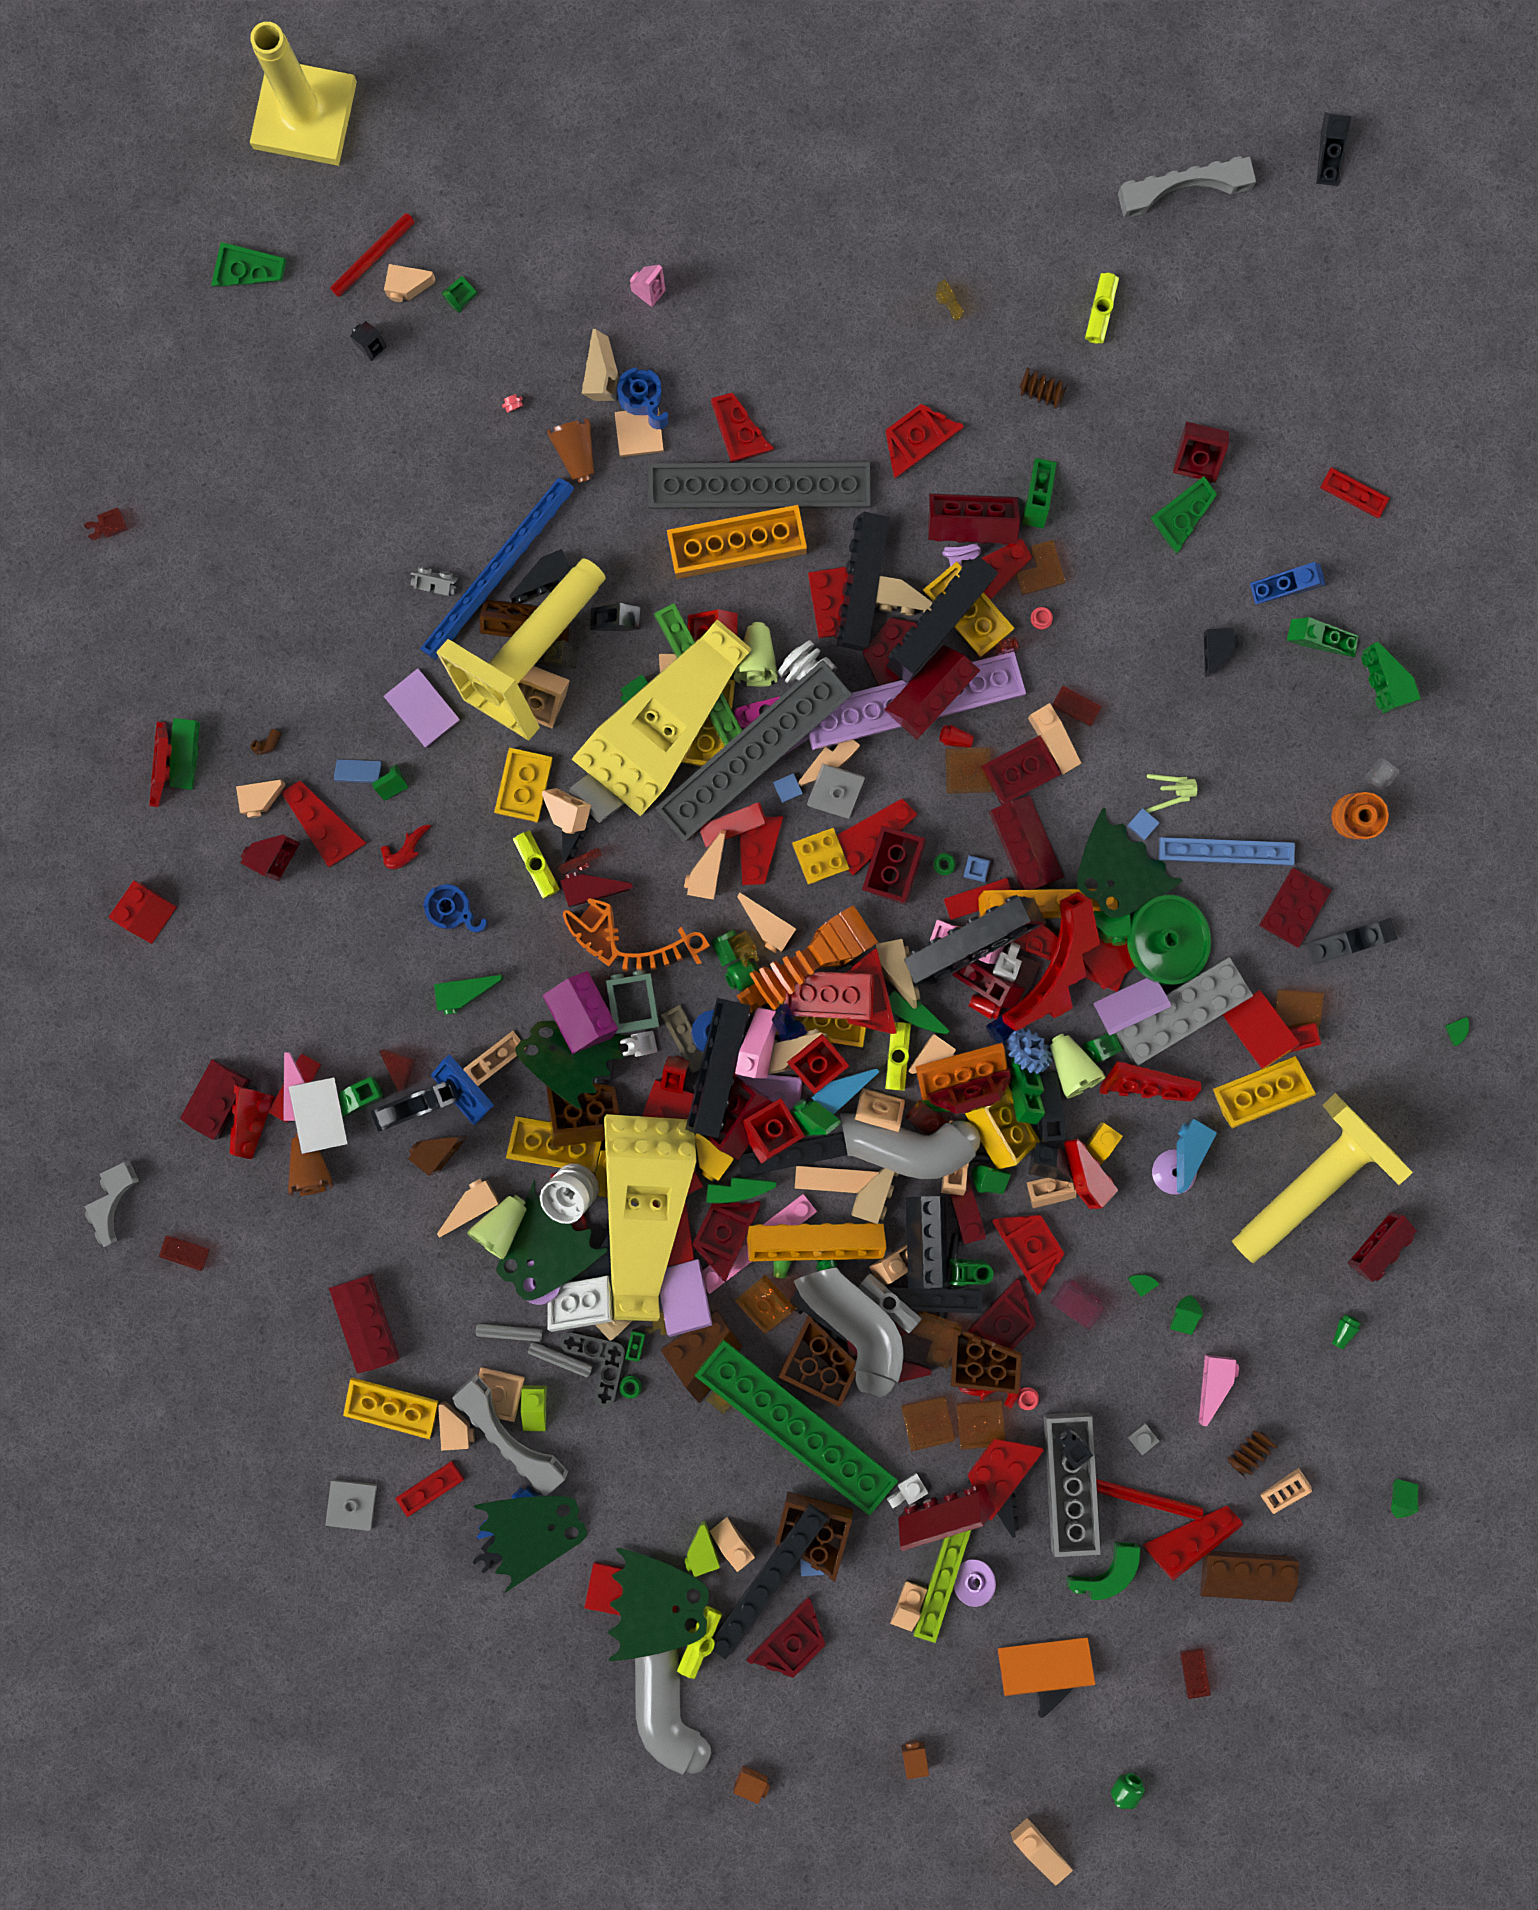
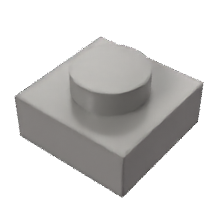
M1145 1423L1127 1436L1141 1455L1160 1442Z

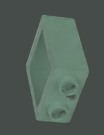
M646 970L635 971L633 976L625 978L624 974L612 975L611 980L606 981L611 1015L618 1027L615 1034L660 1027L651 973L646 974ZM646 980L652 1019L620 1024L614 986Z

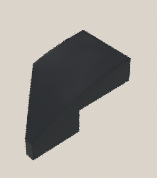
M1073 1688L1038 1692L1040 1698L1038 1716L1044 1718Z

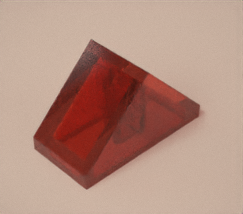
M387 1049L380 1050L379 1052L398 1092L406 1090L416 1059Z

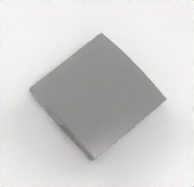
M590 774L569 789V792L574 797L591 805L589 813L598 823L625 805L621 799Z

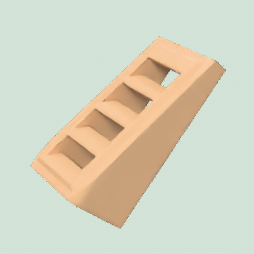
M1298 1468L1260 1495L1271 1512L1275 1514L1311 1493L1312 1488ZM1297 1480L1302 1485V1488L1300 1489L1295 1484V1481ZM1290 1485L1294 1490L1292 1495L1286 1486ZM1282 1489V1491L1287 1497L1286 1499L1282 1498V1496L1278 1492L1279 1490ZM1272 1494L1278 1499L1279 1504L1276 1505L1270 1497Z

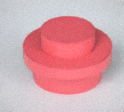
M516 394L505 398L502 408H505L507 413L522 407V396L517 398Z
M1038 607L1032 612L1030 620L1035 628L1043 630L1051 625L1053 615L1049 609Z
M1024 1387L1020 1389V1395L1016 1401L1020 1408L1032 1410L1038 1405L1039 1396L1033 1388Z

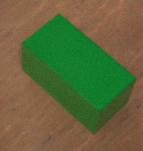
M635 1330L631 1331L625 1359L636 1362L640 1361L646 1333Z

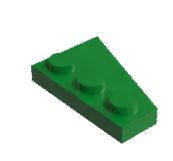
M220 242L211 286L223 287L282 282L287 260L271 254Z
M1204 476L1150 517L1175 553L1179 552L1182 544L1191 534L1194 526L1217 495Z

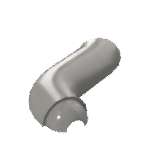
M840 1113L848 1156H854L899 1174L918 1179H938L959 1170L976 1156L975 1152L979 1148L981 1141L978 1130L970 1122L964 1120L953 1121L950 1124L945 1123L935 1133L921 1135L900 1127L899 1132L855 1120L856 1113Z
M838 1268L822 1270L794 1280L801 1297L810 1308L856 1347L858 1357L854 1371H856L855 1380L858 1389L861 1392L870 1393L879 1398L886 1396L892 1390L894 1384H898L902 1371V1339L895 1323L882 1308L845 1278Z
M677 1648L656 1655L635 1658L636 1721L638 1733L646 1750L656 1761L668 1769L683 1775L684 1773H699L704 1770L711 1755V1748L706 1739L700 1736V1732L685 1726L681 1721L680 1673L677 1672L680 1660Z

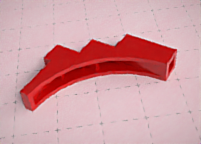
M1076 892L1059 901L1061 924L1058 943L1050 965L1041 980L1020 1003L1002 1015L1003 1022L1015 1031L1026 1027V1025L1037 1019L1043 1018L1047 1014L1056 1018L1073 1009L1068 986L1086 977L1082 954L1100 945L1091 899L1080 892Z

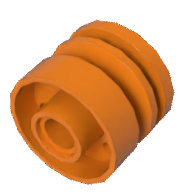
M1369 792L1344 795L1337 800L1331 815L1334 828L1339 834L1349 839L1376 837L1383 832L1389 817L1388 808L1383 799Z

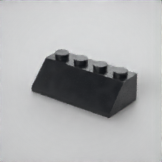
M906 1197L908 1288L948 1287L945 1197Z

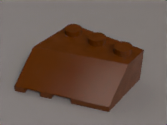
M593 1083L597 1092L579 1094L577 1099L581 1108L578 1109L546 1085L553 1147L605 1141L604 1117L606 1114L619 1115L615 1087Z
M718 1309L710 1314L712 1326L680 1334L661 1347V1352L685 1388L698 1403L702 1401L710 1388L695 1377L696 1371L723 1339L738 1351L743 1347Z
M808 1315L794 1340L778 1377L841 1407L856 1375V1371H854L856 1361Z
M954 1327L951 1386L1019 1394L1022 1353Z
M787 1491L775 1544L779 1546L808 1504H812L827 1514L828 1520L800 1558L811 1564V1567L815 1570H820L828 1575V1578L835 1582L852 1522L853 1509Z

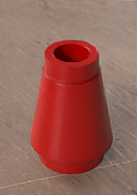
M951 724L949 726L943 725L939 742L943 743L944 746L970 748L974 736Z
M974 994L969 1003V1007L990 1020L992 1018L998 1020L1003 1008L984 996Z

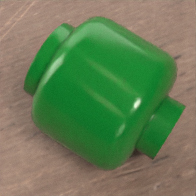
M741 959L728 966L725 978L731 989L744 991L755 984L750 973L754 970L758 973L760 971L755 962L751 963L747 959Z
M1132 1773L1121 1774L1111 1789V1796L1115 1805L1120 1809H1134L1142 1799L1145 1789L1142 1785V1780Z

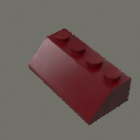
M929 493L928 540L936 542L1017 544L1020 524L1018 497Z
M943 645L884 711L918 740L981 670L965 655Z
M1030 795L990 810L989 815L1021 890H1035L1064 878Z
M372 1273L330 1287L329 1291L357 1374L398 1361L400 1357Z
M976 1484L964 1488L962 1492L956 1493V1491H951L943 1495V1498L936 1499V1497L925 1500L924 1504L917 1506L916 1503L904 1507L903 1513L898 1517L901 1551L984 1526L995 1511L985 1484L978 1487Z

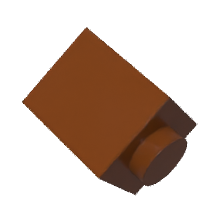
M918 1740L907 1741L906 1745L901 1746L907 1780L929 1776L924 1742L919 1743Z
M742 1766L734 1784L733 1793L759 1804L761 1797L766 1798L770 1785L767 1784L768 1776Z

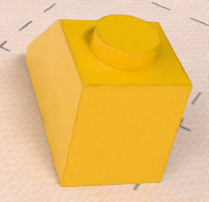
M1100 1122L1085 1145L1090 1155L1101 1165L1112 1153L1123 1136L1105 1123Z
M696 1134L695 1142L699 1165L704 1170L701 1174L711 1181L714 1178L719 1181L734 1158L719 1151L703 1135Z

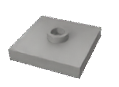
M822 763L807 805L849 819L865 777Z
M332 1479L325 1526L371 1531L377 1484Z

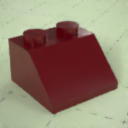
M1186 421L1180 438L1173 473L1197 479L1204 476L1207 481L1216 483L1229 445V431Z

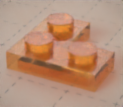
M1050 540L1032 545L1031 550L1036 568L1016 573L1022 596L1065 584L1054 541Z
M919 1311L918 1316L922 1320L912 1330V1334L932 1340L926 1362L947 1369L953 1352L954 1327L962 1329V1325Z

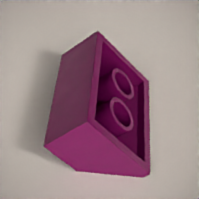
M588 971L566 979L543 994V998L572 1054L611 1039L618 1030Z

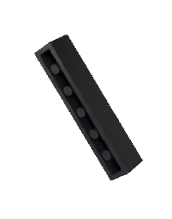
M864 511L854 519L853 530H855L854 539L851 540L849 545L851 558L846 565L847 582L844 583L842 588L844 601L839 608L838 615L841 619L840 625L837 626L835 632L836 646L858 651L869 647L889 517Z
M721 998L716 999L685 1130L696 1134L719 1137V1133L724 1125V1112L729 1105V1092L734 1084L733 1075L737 1066L740 1046L745 1038V1025L750 1018V1005Z

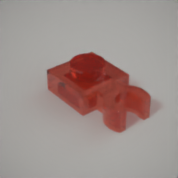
M118 507L97 515L99 522L89 521L84 524L87 530L95 528L94 533L88 535L91 540L98 539L102 533L108 538L128 530Z
M1014 637L1001 640L994 650L996 656L1010 652L1017 653L1020 649L1018 639Z

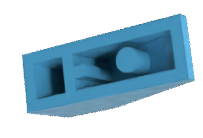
M875 1068L831 1081L811 1098L834 1115L874 1078L879 1071Z
M1195 1119L1187 1124L1183 1123L1178 1131L1180 1137L1177 1141V1192L1180 1194L1191 1185L1217 1132Z

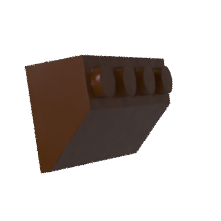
M1210 1551L1202 1559L1200 1596L1292 1602L1298 1586L1299 1561L1293 1556Z

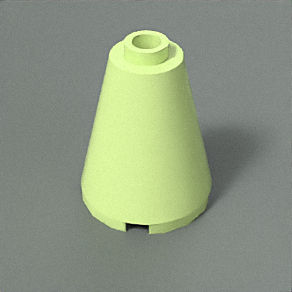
M754 622L748 626L743 640L752 649L736 667L734 680L738 683L741 680L747 681L746 686H770L771 681L774 680L776 683L778 678L770 629L762 622Z
M1060 1034L1052 1039L1053 1043L1050 1045V1049L1064 1095H1066L1067 1099L1083 1093V1090L1089 1087L1092 1088L1105 1079L1104 1072L1069 1035L1064 1036V1034Z
M517 1195L513 1198L508 1196L471 1227L467 1234L474 1241L483 1245L490 1253L503 1259L527 1210L524 1207L526 1202Z

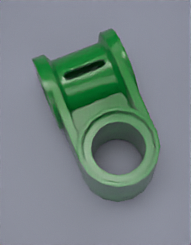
M957 1258L949 1261V1264L952 1266L949 1283L952 1285L988 1284L993 1279L994 1273L992 1268L982 1259ZM985 1267L986 1272L982 1276H977V1271Z

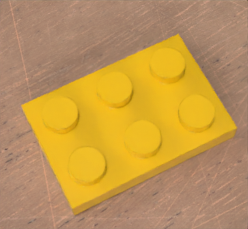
M509 748L494 813L539 823L544 801L542 792L547 788L553 757Z

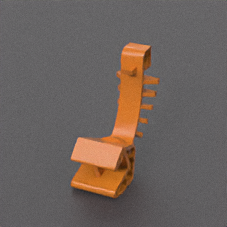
M589 898L587 901L590 906L580 918L569 910L563 912L565 923L573 937L576 938V941L586 951L609 967L613 965L619 956L624 957L622 971L629 970V958H637L636 969L637 971H643L642 958L650 957L651 969L656 970L655 955L661 953L665 967L671 966L666 954L671 949L674 950L678 962H680L683 958L677 946L684 942L696 964H702L697 954L710 947L703 934L693 932L686 936L683 928L680 927L678 932L682 938L666 947L639 954L622 953L616 946V941H619V936H615V933H618V928H614L613 907L610 904ZM695 936L700 937L703 941L702 946L698 949L690 946V940Z
M852 905L818 928L805 950L802 952L798 950L793 958L789 956L782 958L784 964L781 965L774 961L770 964L773 971L764 966L759 969L760 973L755 970L751 972L750 976L755 984L738 994L737 998L740 1003L750 1005V1013L766 1003L775 1010L779 1007L778 1000L780 1003L786 1000L785 990H787L789 995L795 992L794 984L796 982L799 985L805 982L804 977L808 974L812 975L815 973L814 970L820 967H842L877 944L878 941L855 906Z

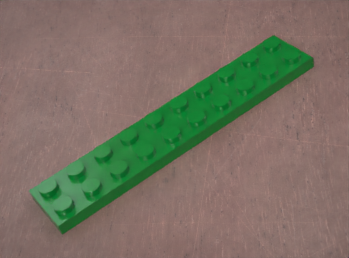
M724 1339L694 1374L695 1377L869 1516L898 1482L895 1476Z

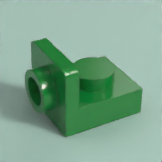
M1106 1033L1082 1044L1084 1052L1094 1063L1103 1061L1123 1051L1115 1033L1112 1035Z

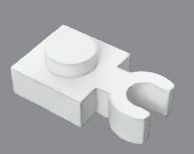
M653 1030L633 1034L631 1038L620 1041L621 1044L626 1043L628 1045V1051L623 1052L624 1056L635 1054V1057L658 1052Z

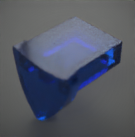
M780 1004L771 1020L781 1041L793 1040L806 1035L808 1032L805 1026L798 1020H795L788 1004Z
M1002 1015L986 1025L990 1037L996 1044L1003 1043V1046L1006 1045L1005 1040L1015 1031L1003 1022Z

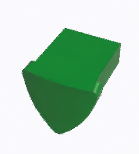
M461 276L441 294L446 302L456 312L460 313L462 307L474 298L477 292Z
M397 764L390 767V773L372 783L374 790L384 801L408 789Z
M735 930L716 937L710 942L722 967L736 960L728 942V939L737 935Z
M977 1166L972 1169L973 1182L978 1192L984 1193L985 1191L1004 1194L1011 1176L1007 1170H997L988 1166Z
M1191 1295L1185 1296L1179 1301L1170 1324V1329L1189 1335L1193 1334L1199 1319H1202L1203 1316L1199 1303Z
M1399 1479L1393 1482L1391 1511L1396 1518L1408 1517L1419 1511L1418 1484Z

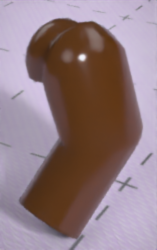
M271 729L267 739L261 741L254 740L251 743V750L258 755L272 752L276 748L282 733Z

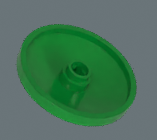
M1163 895L1148 900L1139 910L1135 911L1130 920L1131 936L1127 938V946L1135 967L1142 975L1159 984L1174 985L1191 980L1203 969L1210 953L1211 936L1204 915L1192 902L1176 895Z

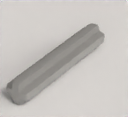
M477 1324L475 1332L477 1337L538 1342L542 1340L543 1335L542 1329L489 1324Z
M532 1342L528 1349L530 1355L584 1377H589L592 1371V1365L536 1342Z

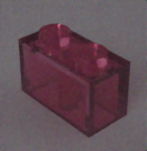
M1065 1280L1050 1303L1090 1330L1105 1309L1100 1305L1102 1300L1092 1293L1087 1296L1081 1292L1083 1287L1072 1280L1069 1283Z

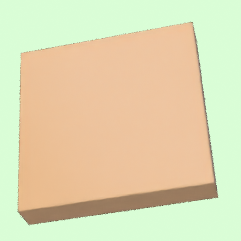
M626 411L615 412L620 457L664 452L661 429H654L649 425L648 415H633Z
M862 1088L855 1120L899 1132L905 1100Z
M481 1367L479 1377L492 1391V1401L498 1418L515 1422L525 1377Z

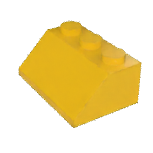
M1009 1086L1000 1101L995 1102L991 1106H981L969 1113H965L970 1123L978 1130L980 1140L997 1170L1017 1165L1035 1147L1036 1143L1040 1142L1030 1123L1017 1122L1012 1092Z

